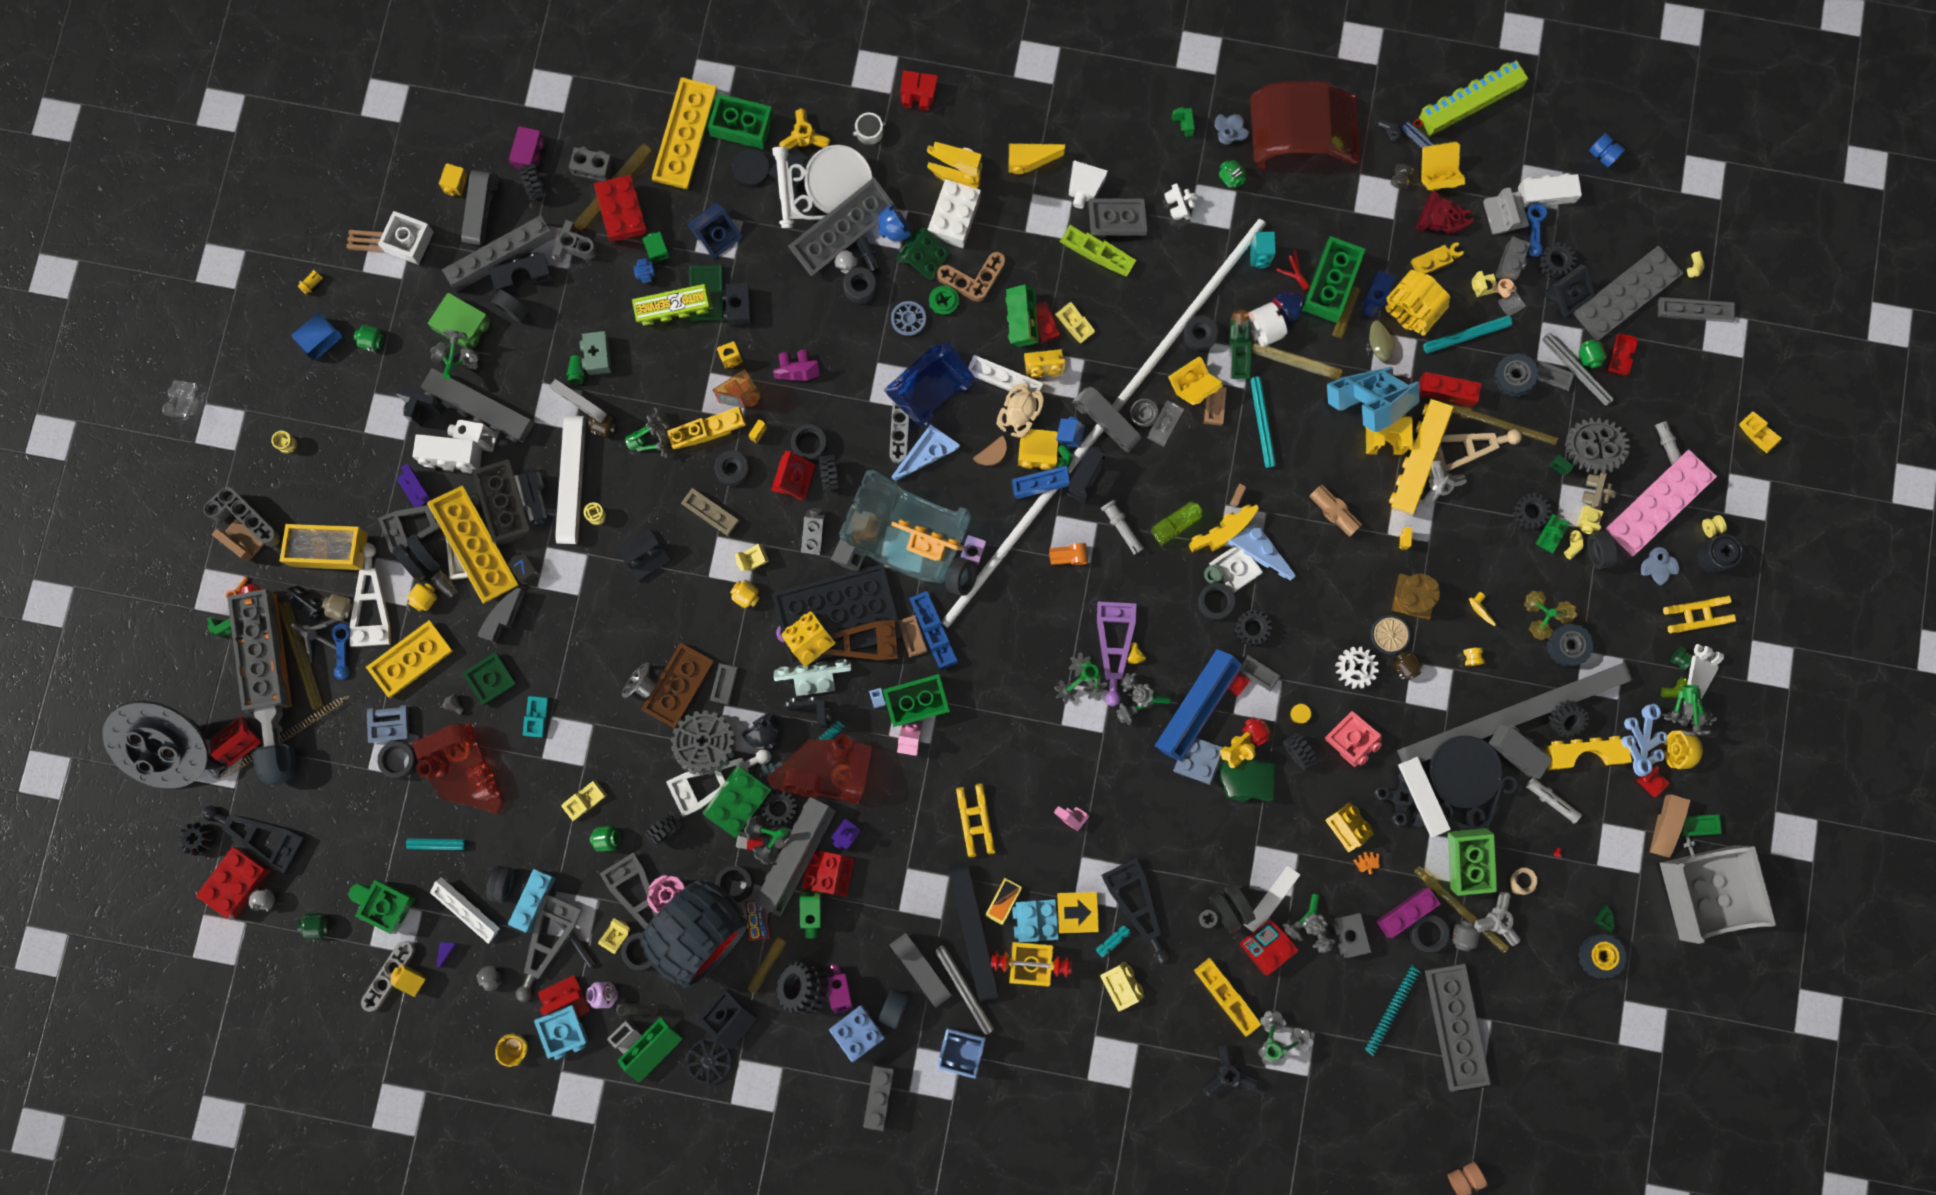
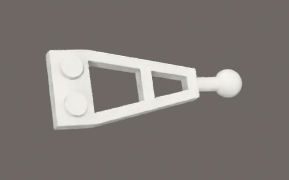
M366 543L364 547V569L359 570L349 627L351 629L350 647L391 645L390 622L377 569H372V557L376 553V548L371 543ZM366 576L372 577L375 593L363 594ZM377 600L382 625L358 627L362 601Z
M760 749L755 757L745 762L743 758L729 761L730 764L728 766L723 765L722 770L739 765L749 772L748 768L758 763H769L771 753L767 749ZM714 771L720 787L699 803L688 782V779L699 776L698 772L694 775L686 772L667 781L682 817L702 809L712 800L725 782L721 771Z

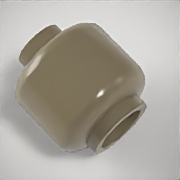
M334 593L329 598L326 597L324 599L322 608L325 609L324 614L326 617L343 621L345 618H349L353 604H351L350 598Z

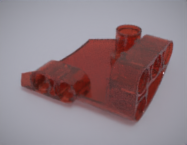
M472 723L451 725L412 743L417 760L420 761L416 767L417 774L420 777L428 778L441 800L497 814L502 801L491 767L483 760Z
M839 735L836 739L808 740L786 762L768 775L767 780L773 789L811 798L822 796L857 805L863 795L872 745L857 741L853 742L846 735ZM838 745H843L845 749H841Z

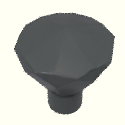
M455 693L445 698L442 708L455 711L459 715L464 710L460 706Z

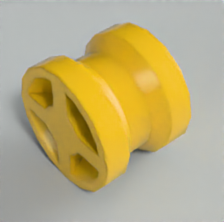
M1483 648L1463 650L1467 659L1465 666L1485 664V659L1482 658Z

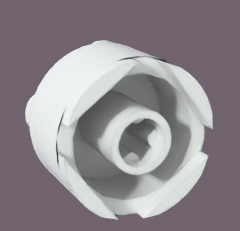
M1272 302L1245 315V317L1249 318L1252 339L1254 341L1258 340L1262 347L1284 338L1285 334H1287L1284 318L1282 315L1278 316L1276 311L1279 309Z

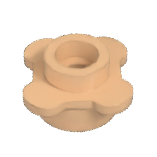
M1502 279L1497 286H1494V291L1504 298H1508L1517 289L1509 279Z

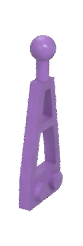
M1097 603V627L1105 678L1110 679V689L1105 696V700L1110 706L1118 705L1121 700V696L1117 692L1118 680H1122L1136 623L1135 603ZM1103 622L1129 623L1123 649L1107 648ZM1108 655H1122L1118 673H1111Z

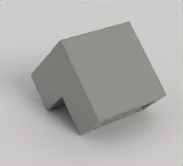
M628 1020L607 1040L624 1054L643 1034Z

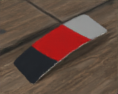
M740 832L736 847L753 850L755 846L769 845L770 840L769 837L765 836L749 840L747 834Z

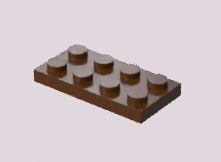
M680 643L641 710L667 725L677 728L678 722L684 716L713 666L714 661Z

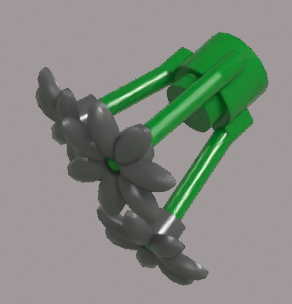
M654 408L656 412H654L653 417L647 416L649 422L646 423V426L626 436L625 441L630 450L637 449L640 452L657 449L661 450L662 457L665 455L667 458L668 451H670L667 445L669 439L666 438L664 432L670 425L667 422V418L663 417L662 411ZM651 431V435L657 434L660 442L655 445L643 446L646 442L644 434Z
M1080 652L1078 659L1075 657L1070 658L1074 664L1069 666V669L1075 670V677H1078L1080 673L1081 676L1074 683L1069 682L1067 685L1060 680V686L1054 687L1056 691L1060 692L1056 698L1063 697L1065 704L1068 703V700L1075 701L1072 694H1076L1077 690L1073 688L1083 680L1090 686L1083 689L1085 692H1090L1088 699L1095 696L1100 701L1101 694L1106 695L1108 693L1103 689L1107 686V683L1100 684L1101 676L1098 675V668L1091 664V657L1088 656L1083 659V655Z
M1683 685V690H1678L1675 710L1672 713L1668 712V714L1662 713V716L1665 720H1672L1673 723L1685 724L1688 719L1682 718L1679 712L1682 699L1684 698L1685 702L1692 703L1694 718H1691L1693 721L1691 722L1693 732H1684V735L1710 734L1711 731H1701V727L1704 726V723L1712 725V722L1716 721L1717 718L1713 717L1712 714L1706 716V713H1704L1698 685Z

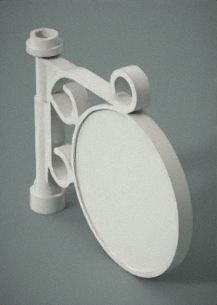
M832 145L821 149L810 159L806 170L799 164H794L788 168V161H786L788 147L773 148V156L777 160L779 193L782 204L783 221H779L782 228L793 227L794 220L790 219L818 220L824 217L806 216L800 213L795 206L800 199H805L808 202V207L802 210L803 213L811 209L812 203L820 210L829 213L872 179L870 167L864 157L856 150L847 146ZM793 168L800 170L801 175L799 178L792 179L791 171ZM804 178L808 196L801 195L794 200L792 181L797 182Z

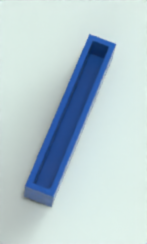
M1218 649L1215 651L1155 744L1165 755L1180 762L1182 761L1242 667V664L1233 655Z

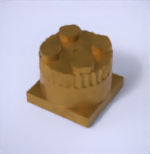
M1422 573L1413 574L1412 576L1399 574L1391 611L1430 620L1432 608L1437 604L1440 596L1438 582L1429 575L1427 576Z

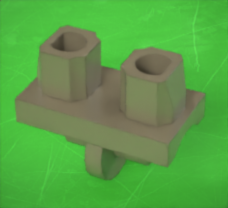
M1601 472L1600 476L1588 475L1586 486L1596 489L1595 493L1584 491L1582 503L1597 509L1601 496H1603V503H1608L1609 498H1615L1616 492L1611 490L1612 484H1606V488L1603 489L1607 473L1603 474Z

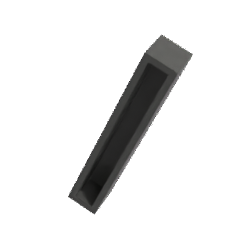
M540 215L442 269L457 293L489 275V269L494 268L495 265L511 263L512 260L524 256L553 240L554 237Z
M433 368L420 387L426 395L439 399L441 401L440 404L449 409L451 407L458 409L457 413L466 418L468 415L473 417L474 422L490 426V429L498 435L500 433L507 435L506 438L513 443L519 441L523 444L534 426L530 419L452 378L444 379L443 374Z
M811 797L804 804L801 815L795 821L792 832L786 838L784 847L775 859V864L766 875L762 888L756 894L755 904L781 917L836 813L834 809Z

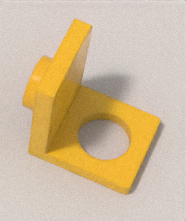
M734 341L717 348L725 369L735 367L743 362ZM728 348L734 350V353L724 356L723 354Z

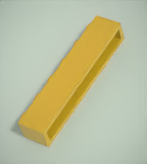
M1432 399L1429 404H1425L1422 412L1425 417L1423 422L1419 421L1416 428L1418 436L1416 440L1413 439V445L1409 448V450H1412L1410 457H1406L1402 467L1405 470L1403 475L1399 474L1396 485L1399 487L1397 492L1392 493L1389 501L1392 504L1391 508L1393 510L1414 516L1430 474L1432 462L1436 458L1452 415L1453 406Z

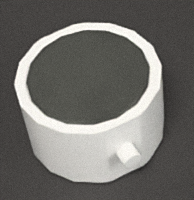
M864 113L856 120V132H853L854 136L857 135L859 141L864 144H875L883 136L885 122H882L880 117L874 113Z

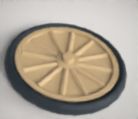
M1385 615L1374 622L1371 628V640L1380 652L1395 655L1403 652L1408 647L1411 640V631L1408 624L1402 618L1395 615Z

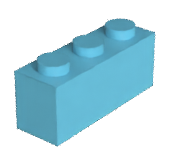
M533 869L508 925L524 932H532L545 894L550 893L556 877Z

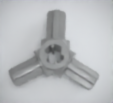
M1433 461L1431 466L1433 474L1429 478V487L1431 489L1423 499L1422 504L1427 508H1431L1440 494L1442 496L1447 495L1454 489V486L1465 484L1467 481L1465 475L1452 476L1444 471L1441 461Z
M1500 892L1497 907L1493 908L1486 918L1476 920L1474 928L1478 932L1489 929L1497 931L1498 934L1504 935L1510 945L1514 946L1520 942V937L1512 928L1513 917L1508 911L1511 896L1507 892Z

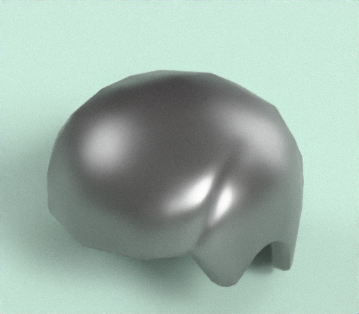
M1140 399L1134 402L1130 409L1132 421L1140 427L1153 425L1159 415L1156 403L1150 399Z

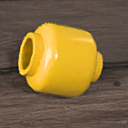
M739 580L730 591L732 600L743 608H747L749 605L754 606L760 598L757 596L759 589L748 580H743L742 582Z
M425 583V585L416 584L407 596L408 604L420 612L422 610L428 611L437 600V595L434 593L436 589L428 583Z

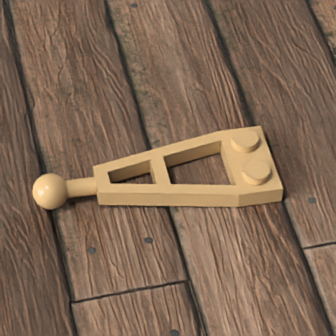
M1512 429L1507 435L1496 437L1495 433L1444 435L1441 442L1464 441L1468 456L1446 466L1440 446L1434 461H1441L1444 471L1449 472L1498 449V444L1507 442L1518 444L1522 439V434L1519 430ZM1489 440V447L1475 452L1472 441ZM1432 468L1428 477H1430L1433 474Z

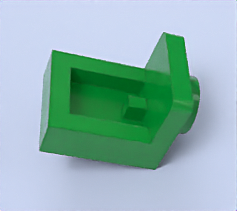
M207 618L209 623L207 627L212 635L221 638L232 635L230 618L220 624L217 619Z

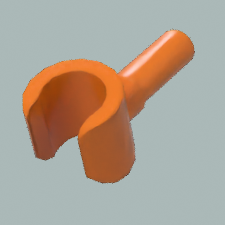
M244 577L235 590L227 591L226 598L227 596H232L233 593L237 595L249 579Z

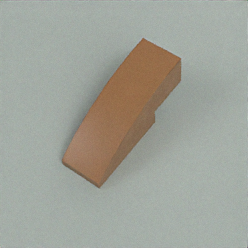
M1675 795L1665 796L1662 812L1657 818L1650 853L1667 858L1671 857L1680 836L1690 800Z

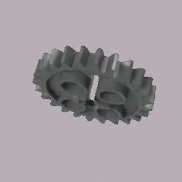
M1590 418L1589 423L1582 420L1581 425L1576 423L1575 428H1571L1570 433L1567 435L1565 446H1567L1566 453H1570L1568 458L1574 459V465L1580 464L1579 469L1587 467V472L1594 469L1595 474H1597L1598 470L1605 474L1606 469L1612 472L1614 467L1619 469L1620 464H1624L1629 454V439L1625 438L1627 433H1620L1622 427L1614 428L1615 422L1609 425L1608 419L1604 423L1601 422L1600 418L1597 419V422Z

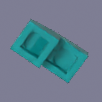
M528 696L523 736L543 737L549 697Z

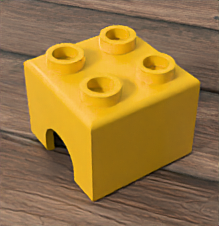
M1404 414L1391 426L1379 432H1373L1366 427V453L1377 454L1378 448L1385 446V441L1392 444L1394 455H1404L1413 445L1412 417H1406V414Z

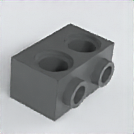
M574 147L569 169L572 175L606 181L609 180L613 160L607 152H594L586 147ZM586 159V162H585V163H583V164H580V163H579L580 160ZM605 163L602 167H597L598 164Z

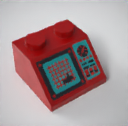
M1270 919L1239 943L1260 971L1267 976L1298 951L1286 934Z

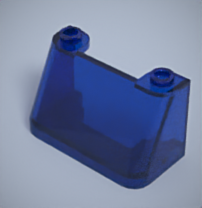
M948 342L937 344L927 350L884 389V392L918 426H927L933 420L932 412L955 391L967 390L972 385L971 382L975 377L951 343Z

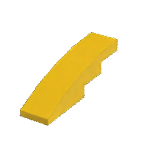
M1210 958L1194 970L1245 1037L1261 1025L1241 996L1234 990Z

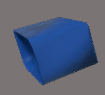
M318 312L291 336L308 357L316 360L339 341L342 334Z

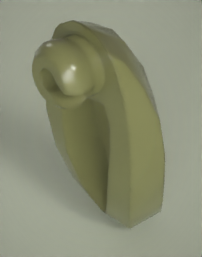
M1374 321L1370 329L1371 348L1375 356L1381 362L1386 363L1393 355V341L1383 324L1379 321Z

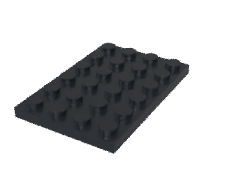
M883 564L772 593L782 633L803 615L812 612L828 634L875 621L895 620L896 640L903 638ZM876 627L850 634V651L877 645ZM843 636L833 639L836 644L829 649L844 650ZM784 640L790 667L802 665ZM821 654L813 662L837 655Z

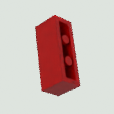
M1425 372L1419 381V396L1473 407L1479 400L1481 383Z

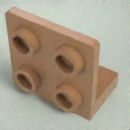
M237 518L224 532L216 529L212 533L216 539L248 562L264 545ZM259 520L253 523V527L258 525ZM265 531L263 534H265L269 539V533Z

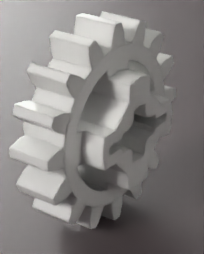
M1354 647L1350 648V652L1345 650L1343 652L1345 656L1340 655L1338 659L1341 662H1337L1335 665L1340 667L1336 671V674L1342 675L1339 680L1345 679V686L1351 683L1352 689H1355L1357 685L1362 689L1364 688V683L1369 686L1371 684L1370 680L1376 679L1373 673L1379 672L1378 669L1374 668L1378 662H1373L1372 660L1375 658V655L1369 656L1370 650L1362 652V647H1359L1357 651ZM1354 655L1361 656V657H1363L1364 659H1358V658H1357L1356 656H1354ZM1345 663L1348 664L1347 671H1345ZM1359 665V670L1355 671L1354 667ZM1367 665H1369V673L1366 671ZM1354 676L1357 677L1359 680H1354L1350 677Z

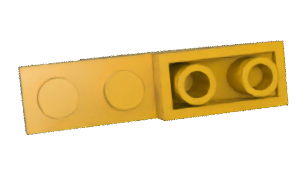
M738 406L706 419H697L667 432L672 449H678L728 435L732 430L743 427L746 423L741 407Z
M1250 504L1241 508V512L1237 514L1231 512L1223 516L1224 519L1220 523L1221 529L1218 526L1211 529L1208 535L1203 536L1200 534L1192 538L1193 541L1189 544L1191 551L1194 552L1210 545L1213 552L1227 544L1230 539L1241 533L1257 512L1258 506L1251 507Z

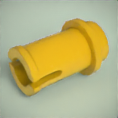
M314 270L303 282H299L298 287L305 294L311 293V289L323 279Z

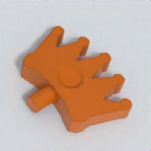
M1364 852V859L1361 855H1358L1359 862L1356 859L1353 860L1360 872L1368 870L1369 874H1373L1372 868H1379L1378 853L1375 858L1373 852L1369 853L1370 857Z

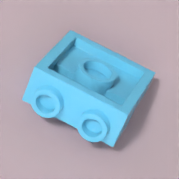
M1055 900L1016 902V907H1012L1013 919H1017V927H1014L1015 939H1019V942L1058 939Z
M574 1005L534 1020L548 1058L554 1056L555 1060L566 1056V1051L570 1049L576 1052L585 1048L584 1044L588 1042Z

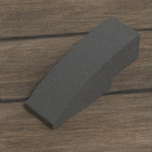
M516 588L503 598L490 612L477 636L497 643L503 626L511 628L525 592Z

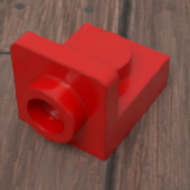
M1652 766V770L1648 775L1640 776L1637 779L1653 797H1657L1669 784L1657 771L1659 769L1657 766Z

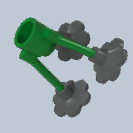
M1266 1011L1260 1020L1264 1029L1270 1032L1268 1040L1259 1049L1262 1062L1266 1065H1278L1284 1054L1292 1048L1297 1051L1308 1052L1310 1047L1314 1045L1311 1032L1300 1027L1296 1028L1294 1033L1291 1034L1290 1040L1292 1044L1287 1047H1283L1280 1041L1274 1040V1032H1281L1282 1027L1286 1025V1020L1282 1018V1013L1279 1011Z

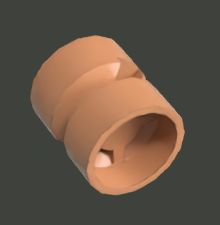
M1474 1162L1464 1166L1463 1171L1458 1169L1448 1174L1449 1181L1457 1195L1472 1194V1189L1478 1191L1487 1186L1482 1172Z

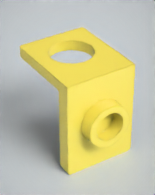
M1479 271L1472 279V287L1477 297L1496 293L1494 286H1497L1494 274L1484 276L1483 272ZM1485 280H1489L1492 283L1490 290H1486Z

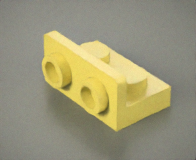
M1127 962L1100 975L1118 1011L1144 998L1143 988L1135 980L1134 971Z

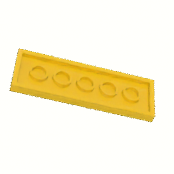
M686 78L680 79L651 178L652 181L689 189L717 92V86Z
M463 486L427 502L483 604L518 587V583Z

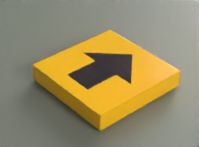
M1097 892L1057 893L1059 933L1099 932Z

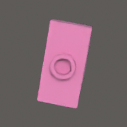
M914 721L902 725L898 741V753L917 755L923 722Z

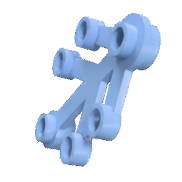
M1656 704L1646 705L1642 709V716L1645 718L1643 734L1640 731L1636 718H1627L1624 722L1625 727L1628 730H1632L1640 747L1639 753L1633 736L1629 735L1622 738V745L1625 748H1629L1633 756V769L1638 776L1648 775L1652 770V765L1664 759V753L1660 749L1653 750L1650 757L1647 758L1649 750L1667 741L1665 732H1656L1650 740L1653 720L1658 719L1661 715L1660 708Z

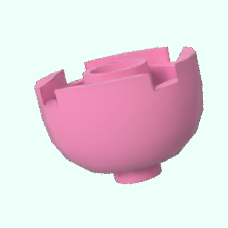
M661 876L655 879L649 887V896L647 895L649 906L658 913L676 894L686 887L685 884L674 876Z

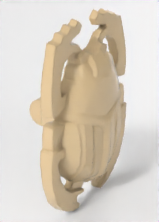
M1025 383L1014 386L1004 403V406L1008 407L1007 410L1002 407L996 423L998 427L1005 432L1006 428L1004 426L1012 425L1017 433H1011V435L1023 438L1032 427L1033 423L1029 422L1030 419L1034 421L1042 410L1044 402L1042 393L1039 390L1031 393L1028 389V384ZM1017 390H1022V392L1015 394L1012 398L1010 397ZM1036 398H1037L1038 401H1039L1038 411H1036V407H1037L1036 400H1035ZM1004 413L1007 417L1006 424L1002 421ZM1027 425L1023 431H1018V428Z

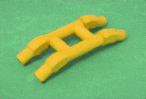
M1730 595L1664 607V614L1684 612L1686 623L1668 626V632L1678 633L1736 622L1734 614L1713 618L1710 608L1731 603ZM1702 609L1705 620L1694 622L1692 610Z
M983 784L975 785L979 805L977 807L967 808L964 788L959 787L956 789L969 858L976 856L972 836L984 833L987 853H995ZM980 814L982 826L971 827L969 816Z

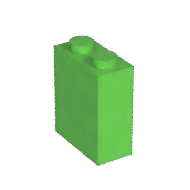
M447 293L427 324L448 339H451V337L445 335L443 330H455L466 333L467 338H459L458 344L467 349L469 347L473 348L478 344L480 335L489 327L490 319L483 312Z

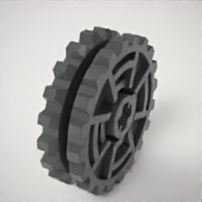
M704 710L703 714H699L696 711L694 716L686 715L684 722L681 720L678 722L679 728H674L673 733L675 737H671V743H673L671 750L678 764L685 771L687 769L690 770V774L694 775L698 772L699 776H704L705 773L713 775L715 770L718 772L722 771L723 765L728 766L730 764L728 759L734 757L732 750H735L737 746L735 744L736 737L731 725L725 721L726 719L723 716L719 718L715 712L709 714L708 711Z

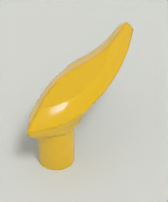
M1479 592L1475 598H1469L1473 609L1478 615L1495 626L1496 623L1481 604L1485 595Z

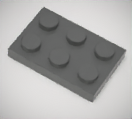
M1089 199L1091 236L1147 234L1144 199Z

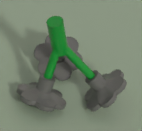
M443 330L445 335L451 337V345L439 342L437 346L432 347L430 350L433 362L446 364L443 378L450 379L453 368L459 365H465L469 370L478 368L477 362L479 357L470 347L461 349L460 360L456 363L453 362L455 345L458 344L459 338H467L466 333L455 330Z
M756 815L747 820L744 832L749 840L758 838L762 833L770 834L769 845L755 846L753 849L754 857L757 860H761L763 864L768 865L776 861L774 858L775 854L772 851L774 843L777 848L784 847V842L792 830L788 829L787 825L785 828L782 826L776 828L774 826L771 830L765 829L760 817Z

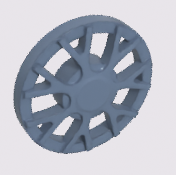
M905 301L893 309L891 323L893 328L902 335H916L925 326L926 314L919 304ZM905 306L907 311L902 313L900 307ZM912 306L917 307L915 312L910 311ZM922 313L923 318L916 319V315ZM894 315H901V319H894ZM902 322L904 326L899 329L896 325ZM915 322L921 325L918 329L913 326ZM911 326L912 332H906V327Z

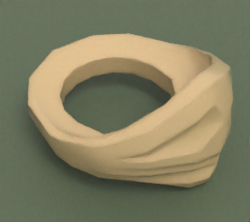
M1528 868L1516 870L1510 878L1511 891L1521 895L1533 892L1537 885L1535 873ZM1520 873H1526L1531 877V885L1528 888L1522 889L1516 883Z

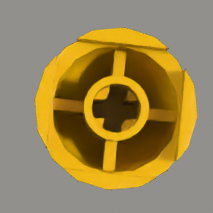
M1684 730L1672 731L1667 735V741L1664 745H1667L1668 753L1664 751V757L1670 767L1687 769L1699 763L1703 747L1696 735H1684V732H1689Z

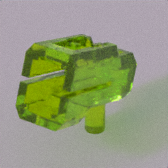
M1190 501L1154 525L1151 533L1158 543L1163 546L1202 518V509L1197 503L1194 504Z

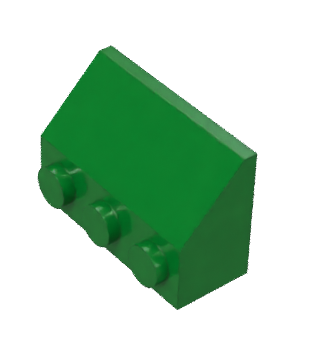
M939 674L883 690L893 727L950 712Z

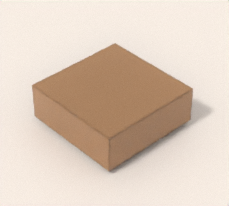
M1238 485L1229 505L1233 507L1238 506L1246 486Z

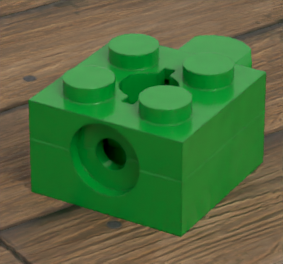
M374 880L371 887L364 884H355L349 890V898L361 905L355 916L389 934L398 933L416 899L381 880Z

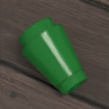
M574 355L570 357L566 376L570 384L580 385L585 379L581 356Z

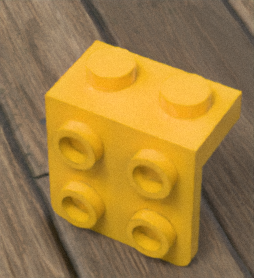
M1458 142L1425 146L1422 149L1421 182L1428 190L1437 191L1440 188H1456L1458 185H1465V177L1459 171L1460 145Z
M1197 357L1168 376L1176 395L1192 405L1201 403L1204 398L1216 393L1223 386L1221 380L1209 374L1203 359Z
M1030 429L1023 438H1020L1018 466L1023 468L1037 467L1042 470L1055 469L1057 464L1058 441L1056 438L1058 432Z
M812 612L803 615L792 626L787 627L781 635L804 667L836 644Z

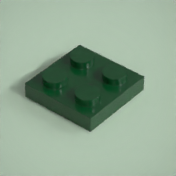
M496 652L462 673L483 706L517 685Z

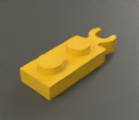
M1459 243L1452 244L1449 249L1444 245L1412 259L1411 264L1416 272L1429 274L1452 264L1454 261L1452 258H1460L1464 252L1457 253L1454 251V248H1457Z

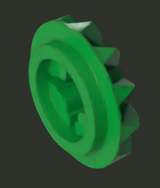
M949 286L935 288L929 297L930 307L935 313L941 315L951 314L957 309L959 303L957 292ZM941 295L945 299H949L947 301V307L946 305H944V303H939L941 301Z

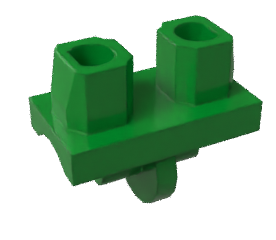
M1552 514L1535 544L1553 553L1570 523Z

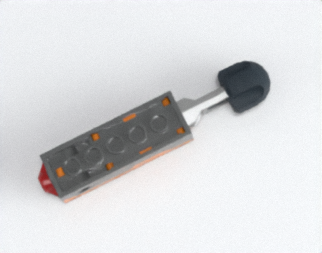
M249 584L243 586L237 595L227 596L242 711L254 714L255 718L262 725L264 747L255 750L253 753L256 773L264 783L280 785L289 781L296 768L294 748L288 744H281L278 725L283 716L282 709L292 707L278 599L275 593L263 589L257 584Z

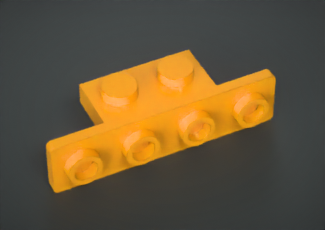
M900 519L899 522H892L891 524L894 527L911 533L906 550L937 562H943L947 547L955 550L965 549V546L960 545L959 540L949 538V540L944 539L943 534L932 532L931 534L926 532L927 528L918 525L916 527L910 526L909 521Z

